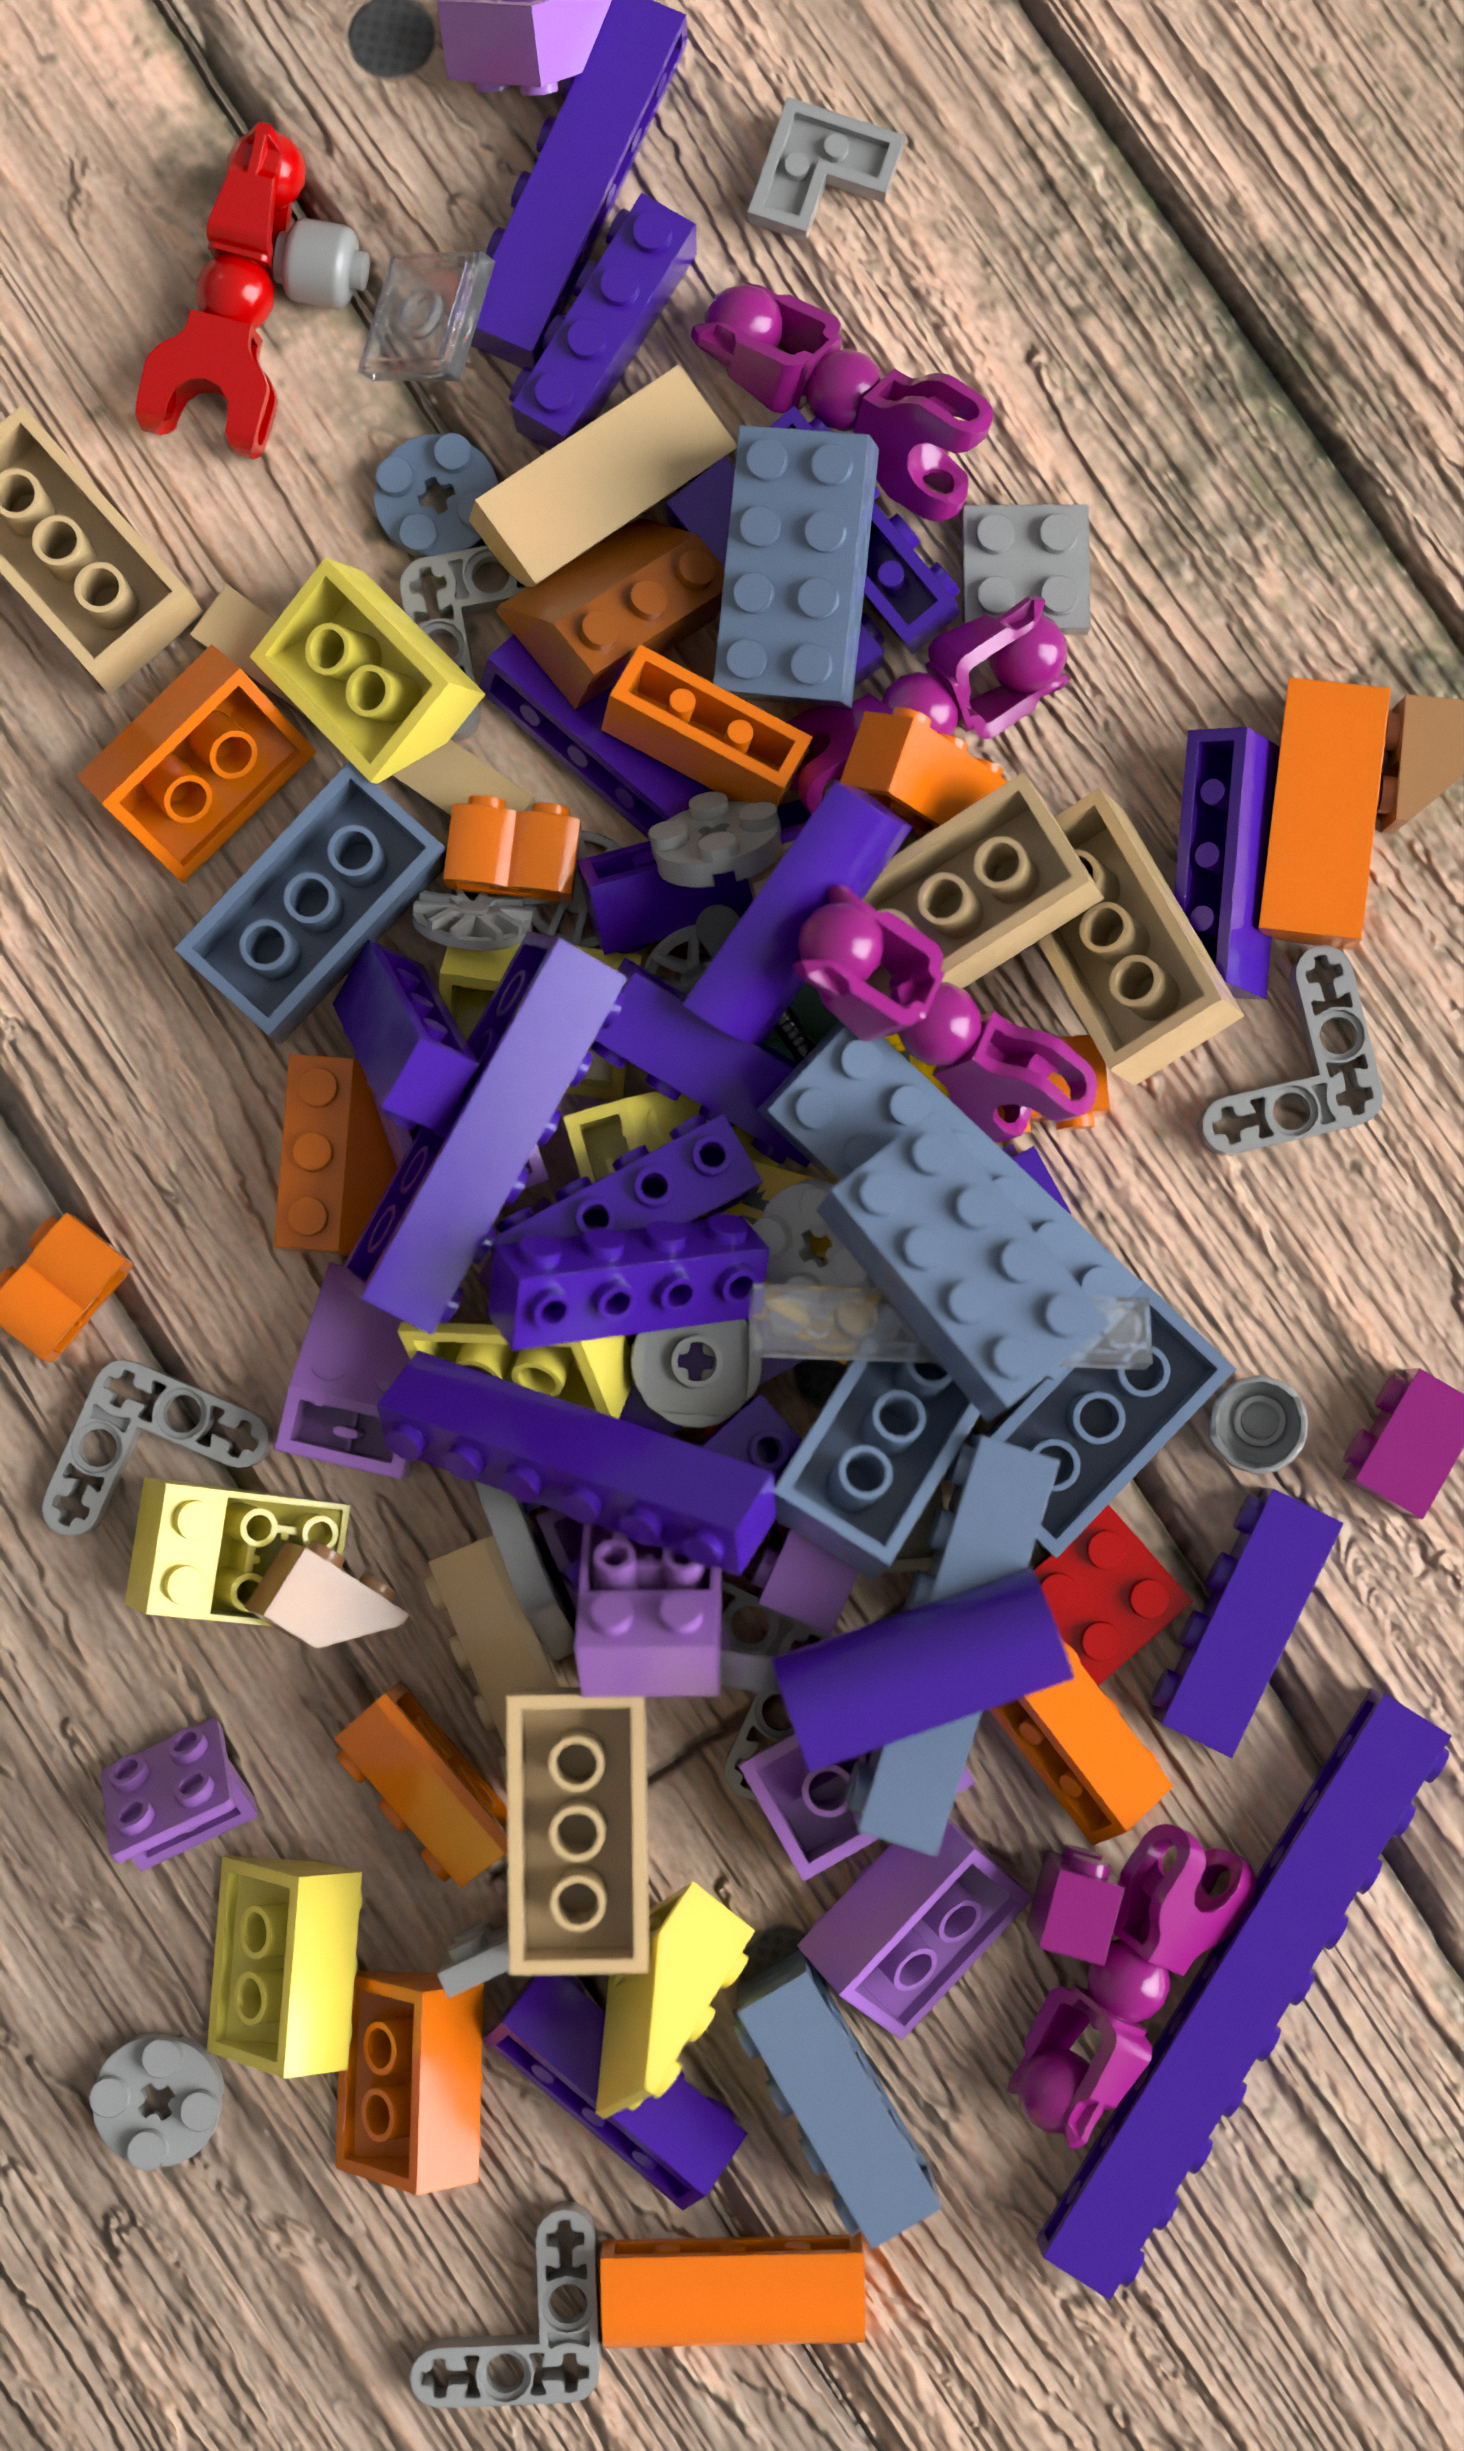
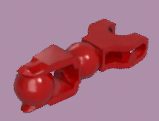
M257 122L248 133L235 141L227 156V175L209 216L206 228V236L209 241L208 250L214 258L205 263L196 279L195 300L199 311L190 309L185 328L177 336L161 342L147 355L135 410L137 421L142 431L166 435L176 429L179 418L188 401L202 393H218L228 400L225 429L228 444L238 456L249 459L259 458L263 454L278 407L275 388L260 365L259 357L263 340L256 329L266 322L274 307V285L271 278H274L273 257L275 245L281 231L289 232L292 203L296 201L305 185L306 168L299 147L291 138L275 131L273 126L268 123Z

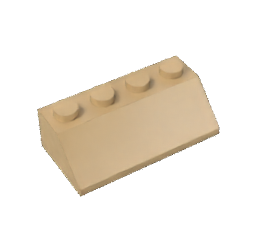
M491 1534L429 1561L428 1564L432 1574L424 1577V1582L436 1611L440 1613L448 1610L457 1634L449 1637V1643L461 1671L464 1673L473 1670L482 1693L473 1698L481 1722L488 1733L496 1729L498 1730L507 1752V1694L511 1688L570 1687L560 1660L556 1661L550 1655L546 1645L541 1641L524 1614L494 1534ZM506 1753L499 1756L498 1759L507 1782Z

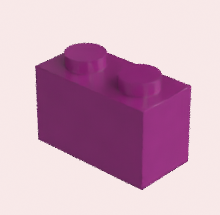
M1413 1368L1404 1369L1401 1376L1396 1373L1392 1374L1383 1385L1375 1401V1406L1381 1409L1369 1432L1362 1428L1349 1444L1343 1457V1462L1347 1463L1349 1467L1342 1479L1406 1517L1423 1520L1464 1449V1394L1424 1370Z
M1068 1844L1065 1845L1063 1854L1050 1850L1045 1851L1026 1923L1039 1948L1098 1965H1105L1125 1887L1110 1870L1111 1865L1102 1861L1103 1855Z

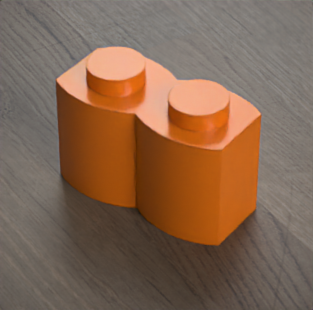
M471 795L468 797V804H452L443 876L446 888L472 893L480 892L540 901L573 903L577 871L576 860H578L582 829L580 818L569 816L570 809L568 807L554 803L538 802L532 804L531 811H514L506 809L505 800L487 795Z
M69 1213L63 1215L59 1220L52 1216L43 1222L29 1240L28 1246L33 1251L26 1262L18 1270L10 1266L0 1274V1326L40 1359L52 1363L74 1341L92 1315L110 1297L134 1266L132 1261L80 1219Z

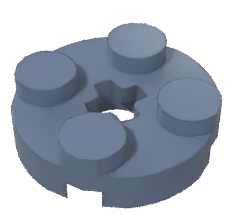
M456 433L419 436L403 443L389 457L381 461L376 471L377 482L374 492V505L381 527L395 547L404 553L407 551L413 556L423 558L482 547L485 542L469 520L475 499L498 485V481L487 458L481 451L471 446L466 438ZM439 485L441 489L450 488L453 490L455 495L447 499L448 510L437 513L432 505L422 508L420 500L427 496V489L429 487Z

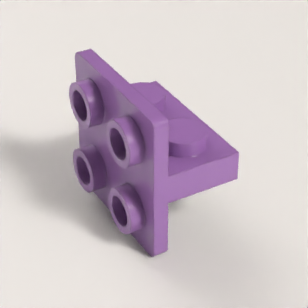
M211 1718L194 1727L185 1728L173 1737L137 1754L125 1756L101 1772L109 1854L116 1863L132 1858L141 1872L259 1817L256 1799L227 1757L223 1728L216 1718Z

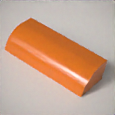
M1288 678L1259 920V931L1261 933L1288 942L1313 946L1329 945L1353 950L1362 940L1391 688Z
M848 2234L603 2240L600 2256L604 2348L865 2343V2270L861 2234L853 2236Z

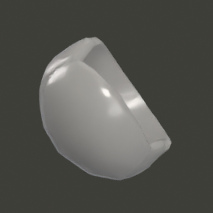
M1265 1375L1237 1379L1217 1397L1212 1407L1210 1439L1214 1448L1231 1467L1253 1475L1276 1472L1294 1461L1305 1444L1307 1437V1411L1303 1400L1284 1381Z

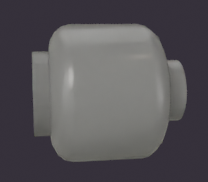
M300 218L292 224L289 232L281 231L279 233L273 257V276L275 282L283 284L285 294L292 301L331 309H342L351 300L354 290H365L370 267L369 253L359 251L357 235L349 226Z

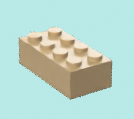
M23 405L18 407L0 423V573L104 690L111 695L203 615L204 612L190 591Z
M1022 772L894 855L862 901L878 913L890 911L938 944L943 954L940 970L944 972V977L941 982H950L963 989L1097 904L1104 897L1041 795L1025 773ZM880 964L864 982L890 998V974Z
M1099 787L1054 818L1104 899L1038 940V943L1109 1070L1135 1086L1244 1017V1014L1125 810Z
M581 1687L511 1688L507 1694L509 1975L648 1973L649 1901L646 1697H582Z

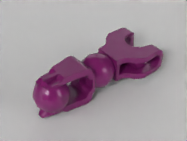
M744 282L741 285L727 288L715 296L705 313V323L693 326L691 338L697 347L726 367L729 378L773 412L783 414L793 406L801 410L808 403L810 411L826 427L842 432L853 431L855 434H869L879 448L876 480L889 498L918 516L930 521L940 522L960 513L968 493V476L945 453L944 449L956 454L968 452L985 440L992 424L993 410L990 403L982 395L949 374L933 373L922 378H910L894 368L883 378L881 369L867 354L848 348L840 350L842 338L838 335L841 323L836 316L792 295H778L761 285ZM778 343L783 345L792 354L777 349ZM925 483L942 491L944 494L930 490Z
M1027 596L998 617L984 614L937 636L928 647L929 662L925 663L927 673L914 672L900 676L886 688L881 701L868 693L853 701L852 709L821 706L809 709L787 721L786 723L812 736L808 747L810 754L804 757L800 770L789 790H799L802 804L813 815L822 801V792L826 784L834 779L841 780L865 711L892 714L895 707H905L928 716L931 719L929 727L937 733L952 736L958 725L964 731H972L983 739L995 737L1034 711L1039 698L1061 688L1063 689L1070 680L1069 675L1062 673L1068 658L1067 641L1055 621L1042 614L1045 599L1040 596ZM988 658L990 669L1002 685L969 700L971 687L969 686L968 673L973 667Z
M835 885L828 889L830 903L817 908L801 926L798 940L801 961L795 962L793 967L799 978L801 977V979L820 991L823 1005L862 1041H874L881 1037H889L898 1033L902 1045L913 1058L927 1065H936L932 1076L947 1087L950 1094L949 1100L995 1143L1021 1136L1027 1127L1032 1110L1054 1122L1067 1121L1085 1115L1090 1111L1096 1097V1075L1090 1065L1066 1043L1046 1032L1012 1024L995 1011L980 1016L975 1002L967 991L950 982H941L944 977V972L940 970L943 954L938 944L890 911L878 913L860 900L849 887ZM880 964L890 974V998L864 982ZM1057 1073L1064 1078L1070 1088V1099L1047 1079L1050 1074ZM1000 1105H1003L1005 1111L1004 1121L998 1115L996 1109Z
M1160 1824L1151 1828L1143 1836L1125 1863L1119 1878L1125 1889L1113 1934L1120 1939L1110 1942L1104 1966L1090 1963L1087 1972L1088 1989L1078 1985H1074L1072 1990L1058 1986L1049 1992L1024 2041L1026 2054L1018 2068L1009 2077L1007 2091L1011 2094L1019 2093V2105L1028 2120L1049 2134H1065L1067 2145L1072 2149H1077L1087 2143L1094 2125L1104 2110L1117 2107L1152 2058V2046L1148 2039L1144 2037L1147 2030L1138 2022L1151 2018L1163 2006L1170 1988L1168 1970L1184 1976L1195 1958L1225 1940L1237 1926L1256 1890L1257 1880L1255 1873L1245 1858L1223 1849L1215 1848L1204 1851L1198 1840L1190 1832L1175 1825ZM1175 1845L1177 1858L1174 1865L1165 1875L1162 1868V1859L1165 1852ZM1229 1870L1231 1874L1228 1889L1222 1895L1216 1897L1209 1896L1219 1875ZM1089 2023L1093 2029L1099 2031L1102 2035V2042L1091 2064L1081 2055L1070 2050Z

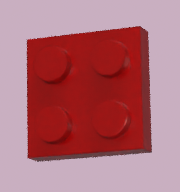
M1109 1504L1058 1558L1046 1555L1032 1568L1047 1599L1061 1639L1074 1649L1081 1665L1097 1686L1194 1602Z

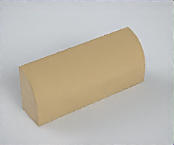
M677 365L475 499L469 521L502 566L523 585L534 587L709 469L724 456H728L737 450V444L681 366Z

